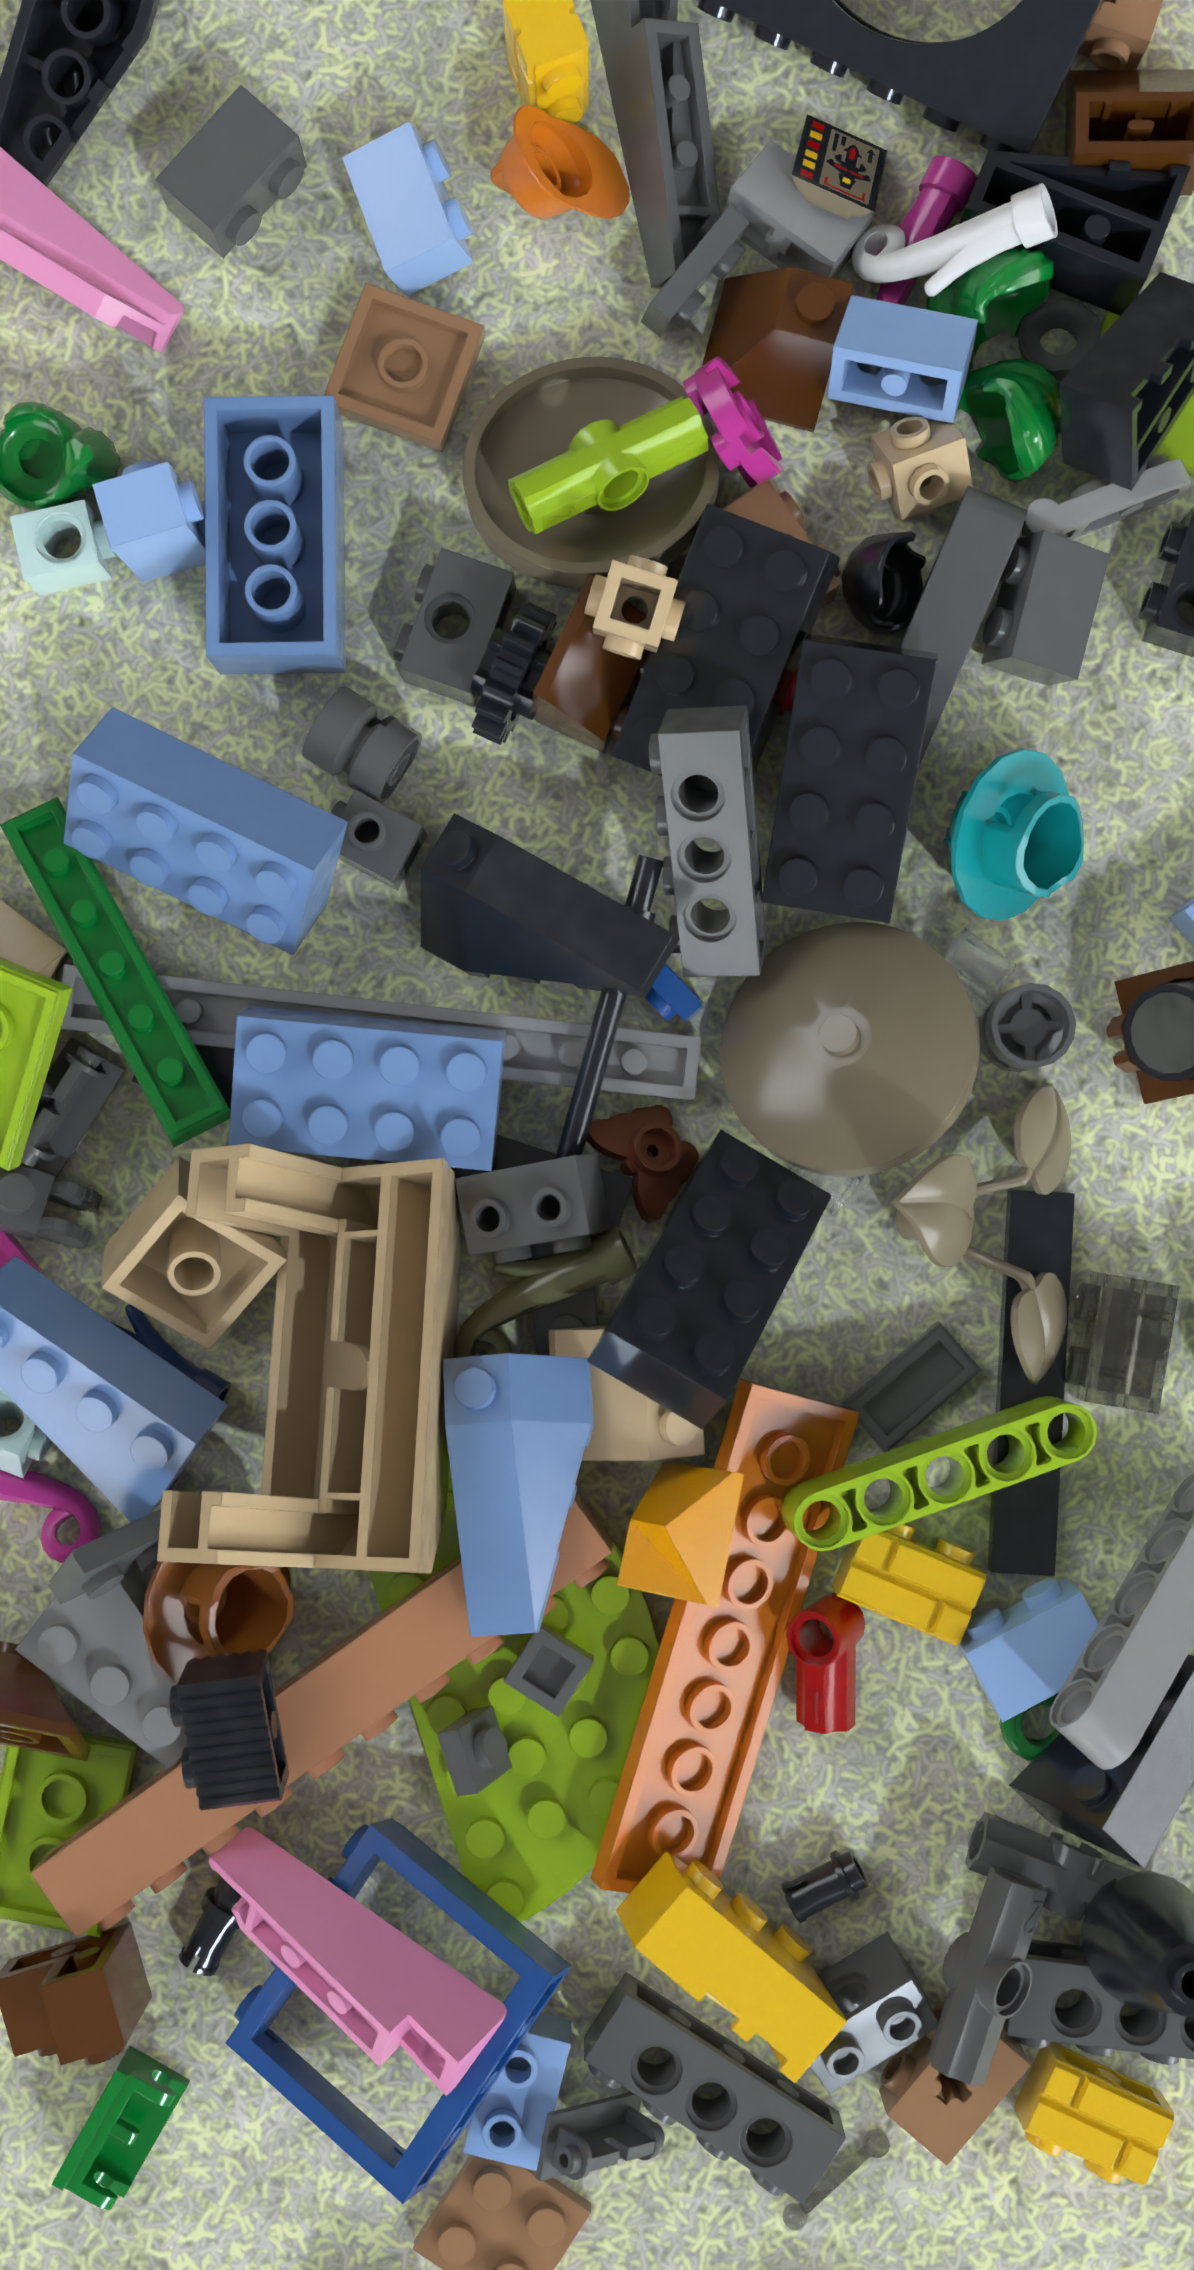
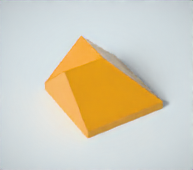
M663 1461L630 1519L617 1586L718 1607L744 1474Z

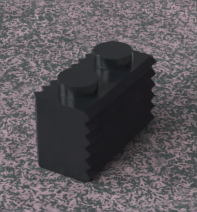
M259 1649L255 1652L246 1651L242 1654L234 1652L228 1656L220 1654L214 1658L206 1656L202 1659L194 1657L188 1660L178 1684L173 1685L170 1689L169 1706L173 1725L175 1727L184 1726V1734L187 1736V1747H184L182 1752V1776L187 1789L196 1788V1796L199 1798V1809L202 1811L282 1800L289 1776V1768L267 1651Z

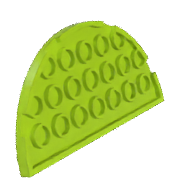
M450 1462L447 1507L432 1572L369 1571L381 1612L461 1555ZM613 1540L612 1553L605 1557L610 1566L584 1587L578 1589L572 1581L552 1595L557 1604L543 1616L542 1623L594 1656V1663L559 1717L504 1682L505 1674L532 1633L500 1635L504 1642L485 1659L472 1665L466 1657L448 1670L447 1674L451 1680L435 1695L422 1703H419L414 1696L409 1698L464 1876L519 1922L547 1908L570 1891L594 1868L658 1655V1641L651 1612L643 1591L617 1586L623 1551L615 1540ZM493 1706L500 1730L507 1741L508 1755L512 1768L478 1794L457 1796L437 1733L472 1709Z

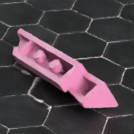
M0 147V260L92 317L113 328L116 326L152 349L162 353L183 315V304Z
M246 1827L240 1831L231 1841L209 1857V1864L212 1870H215L242 1896L231 1909L240 1929L379 2067L398 2049L400 2044L446 2096L457 2086L503 2022L507 2014V2008L502 2002L252 1827Z

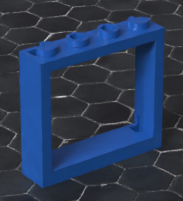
M391 1818L370 1824L369 1826L364 1824L357 1829L342 1851V1856L347 1859L334 1879L329 1877L327 1880L355 1899L382 1859L521 1976L503 2002L507 2008V2014L503 2022L460 2082L447 2096L443 2093L405 2150L287 2043L269 2029L297 1987L272 1960H270V1963L275 1969L263 1987L258 1985L252 1989L238 2006L234 2017L239 2023L226 2041V2044L397 2200L404 2204L428 2185L572 1965L411 1831Z

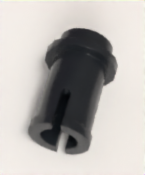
M835 1850L830 1853L831 1860L790 1882L786 1881L781 1884L782 1890L786 1894L784 1895L786 1901L799 1923H803L808 1917L847 1897H850L852 1901L860 1899L859 1891L867 1888L868 1882L851 1850L842 1855Z

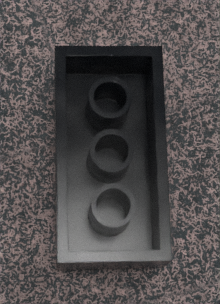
M707 503L680 573L673 597L674 599L686 602L675 640L673 642L661 638L657 653L650 652L611 756L652 772L649 760L650 736L652 733L659 732L668 709L747 705L754 777L799 664L803 640L807 634H811L841 558L828 550ZM693 775L687 778L689 783L700 791H713L717 789L715 783L706 776Z
M807 634L804 638L761 899L762 903L890 923L938 653Z
M720 1129L688 1179L588 1357L587 1362L698 1428L703 1429L727 1402L832 1195Z

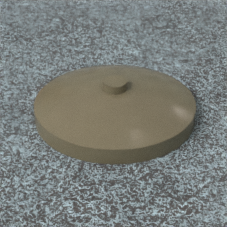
M581 357L537 368L521 376L499 392L481 412L470 431L463 455L462 476L466 501L475 528L488 547L505 563L531 578L563 587L583 588L588 575L595 577V574L608 577L612 560L627 564L630 555L646 558L666 566L692 544L707 503L714 506L717 498L719 455L710 438L715 433L707 414L705 416L700 414V417L708 435V451L649 479V484L644 493L627 507L616 511H606L600 508L599 505H596L535 535L532 531L529 532L518 514L515 503L510 495L509 479L567 452L573 437L592 422L601 419H611L618 426H621L681 396L684 399L688 398L685 388L663 372L638 362L620 358Z
M845 922L816 928L785 942L764 958L760 976H748L736 993L724 1023L720 1049L721 1072L729 1101L735 1113L747 1130L772 1154L788 1164L820 1175L834 1177L863 1176L886 1171L913 1159L933 1145L954 1123L964 1108L976 1079L980 1058V1035L976 1013L962 981L948 961L937 950L916 936L895 927L877 923Z

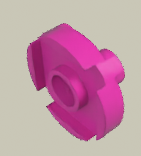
M716 356L697 369L693 376L683 382V385L698 412L702 416L709 413L719 431L710 436L725 466L730 471L737 467L749 487L753 488L757 484L760 485L767 480H771L784 471V467L779 463L782 460V456L772 433L753 400L747 402L739 391L732 393L730 390L740 383V380L721 357Z

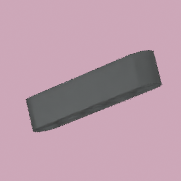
M967 486L898 646L899 648L938 653L919 766L1028 513L1026 509L971 486Z

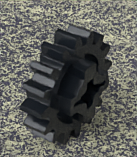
M529 602L523 605L520 615L517 614L515 616L510 632L498 627L495 629L489 639L487 649L474 674L470 687L471 692L481 697L475 708V713L477 714L472 723V728H474L472 733L501 745L502 742L505 743L507 741L510 731H514L519 715L533 720L536 715L533 692L552 654L549 648L554 638L552 635L557 626L556 614Z

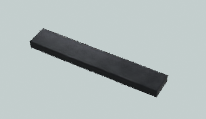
M1007 1190L1004 1261L1030 1272L1034 1280L1041 1272L1055 1274L1064 1289L1068 1312L1064 1339L1054 1362L1045 1376L1039 1380L1038 1384H1031L1017 1356L1011 1333V1306L1015 1296L1022 1289L1017 1280L1003 1274L996 1412L1038 1397L1053 1396L1064 1400L1075 1193L1051 1192L1048 1195H1039L1035 1191ZM1063 1413L1055 1416L1049 1423L1047 1432L1051 1444L1062 1440ZM999 1435L994 1438L993 1465L999 1464L1008 1455L1010 1447L1006 1435ZM1061 1467L991 1492L987 1569L991 1573L1055 1576Z

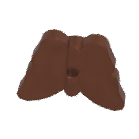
M662 1105L635 1108L629 1114L619 1113L609 1119L593 1120L586 1140L593 1149L601 1154L622 1161L620 1166L621 1172L625 1176H633L632 1186L635 1208L641 1219L648 1224L655 1223L663 1217L669 1202L679 1193L680 1185L688 1181L699 1158L697 1149L690 1142L680 1140V1137L672 1128L673 1118L670 1111ZM647 1150L651 1152L652 1157L648 1155Z

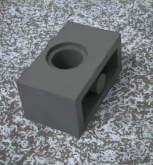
M441 547L435 566L426 564L420 574L415 591V601L420 602L421 606L414 626L405 623L396 642L393 659L400 662L399 671L403 681L475 707L479 696L470 691L471 683L485 654L490 637L497 627L503 629L516 592L514 572ZM448 615H460L470 622L467 631L455 639H446L439 636L435 632L436 627Z
M888 1931L818 1974L847 2023L810 2067L827 2092L831 2094L937 2028L939 2020L917 1976Z

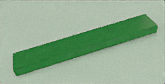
M58 797L1 823L0 826L174 1148L229 1120L230 1109L93 860L84 856L78 850L64 844L67 813Z

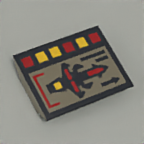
M807 114L792 177L798 191L803 193L807 202L847 220H850L852 215L858 218L875 212L887 150Z

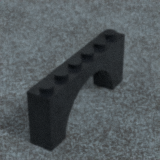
M699 0L697 8L729 23L732 22L735 13L757 23L753 35L778 48L788 50L792 40L811 49L814 52L810 63L838 77L844 78L847 69L850 68L870 78L866 90L886 101L900 105L905 95L924 104L927 107L922 117L939 127L956 133L960 123H963L983 133L979 145L987 150L1015 153L1018 150L1029 154L1039 137L1103 0H1022L1010 13L986 30L970 37L947 42L913 41L894 36L863 20L842 0Z

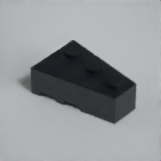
M1159 272L1059 383L1061 414L1057 424V431L1062 434V457L1064 464L1132 491L1194 394L1193 283Z

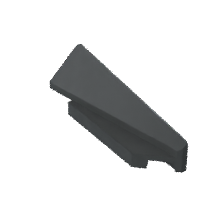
M590 0L651 288L662 287L721 217L698 23L677 21L678 0Z

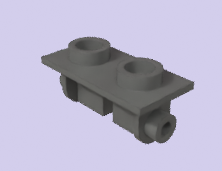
M70 1037L47 1073L45 1082H52L55 1090L50 1097L55 1100L37 1107L21 1162L31 1167L37 1165L58 1178L125 1070L75 1038Z
M632 2092L548 2112L535 2178L538 2181L566 2175L573 2180L585 2178L591 2171L616 2165L618 2159L625 2161L637 2158L640 2160L652 2159L658 2154L664 2144V2131L657 2122H653L639 2112L642 2098Z

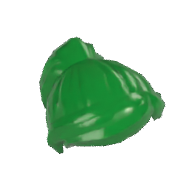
M1020 246L1010 248L965 272L936 296L927 297V310L978 320L969 370L973 369V358L980 344L1003 331L1011 337H1016L1023 318L1039 308L1049 296L1054 261L1046 258L1042 250L1030 251Z
M1021 358L1000 360L994 364L969 371L957 410L961 409L975 418L984 441V445L977 453L979 459L996 467L1001 477L1015 483L1027 479L1034 471H1038L1039 467L1045 463V460L1053 452L1059 435L1057 424L1060 416L1057 405L1060 402V385L1056 378L1042 365Z
M37 402L18 403L4 415V429L0 432V493L17 506L36 511L71 503L85 489L94 492L92 484L117 477L118 470L121 467L120 456L116 452L113 441L102 431H96L91 427L82 429L61 411Z

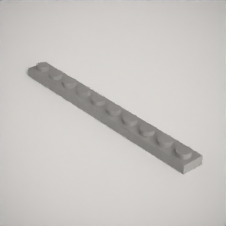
M64 964L62 983L73 987L61 1029L112 1035L76 966ZM156 975L193 1044L235 1049L237 1015L249 1006L506 1030L502 1080L574 1088L592 1026L591 1024ZM617 1028L600 1091L694 1101L701 1037Z

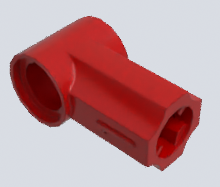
M828 1593L794 1616L788 1625L786 1634L788 1647L796 1658V1722L802 1724L805 1727V1731L820 1734L847 1732L855 1725L856 1644L864 1635L865 1619L859 1605L838 1597L836 1593ZM819 1621H822L829 1627L833 1639H830L823 1633Z

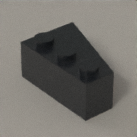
M988 150L959 224L1010 202L1011 195L1043 183L1053 204L1058 234L1056 238L1025 249L1030 251L1042 250L1046 258L1054 261L1053 277L1050 279L1051 289L1121 316L1139 294L1147 280L1191 167L1171 165L1167 172L1130 169V162L1110 160L1107 167L1070 165V157Z
M1187 1655L1137 1747L1122 1764L1112 1769L1103 1770L1090 1761L1060 1733L1009 1786L1052 1825L1145 1868L1194 1782V1656Z

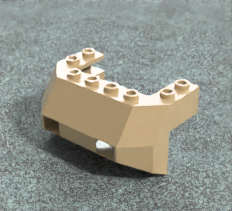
M253 1144L191 1150L186 1216L280 1236L279 1245L286 1252L287 1260L277 1271L261 1495L202 1491V1493L163 1490L157 1561L431 1573L447 1507L449 1454L445 1429L443 1359L454 1358L458 1316L461 1240L454 1171L444 1158L341 1168Z

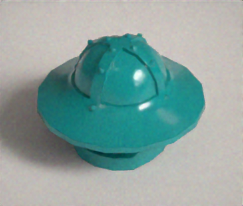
M1018 748L1000 755L975 778L969 791L964 790L961 792L955 809L950 815V824L943 843L947 845L951 852L952 878L961 902L977 917L1005 921L1025 912L1039 897L1049 898L1051 893L1072 881L1083 862L1084 830L1080 806L1073 796H1069L1062 770L1046 753Z

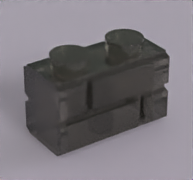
M1091 1271L1089 1283L1082 1282L1079 1285L1074 1304L1075 1320L1083 1321L1079 1347L1071 1345L1066 1355L1065 1383L1072 1384L1071 1396L1090 1403L1159 1414L1180 1286Z

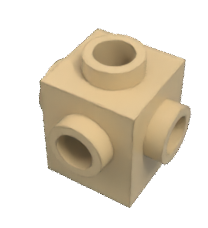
M908 417L896 422L891 429L871 436L875 462L867 465L871 488L876 499L879 502L887 500L901 520L932 514L940 506L961 499L967 486L972 487L966 437L954 423L923 417Z
M630 555L627 564L612 560L608 577L595 574L584 614L595 617L593 634L605 637L603 649L628 658L641 660L644 649L657 653L661 638L674 642L686 602L673 598L678 580L666 576L667 566L646 558ZM630 599H639L647 607L648 614L639 623H630L622 615V607Z

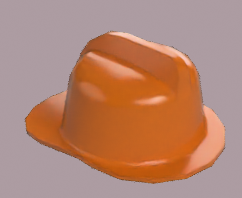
M532 105L518 108L513 117V136L504 146L500 160L492 168L490 174L492 183L510 194L530 216L540 220L549 219L573 209L604 219H612L622 215L629 204L630 188L613 152L598 137L583 128L555 118Z

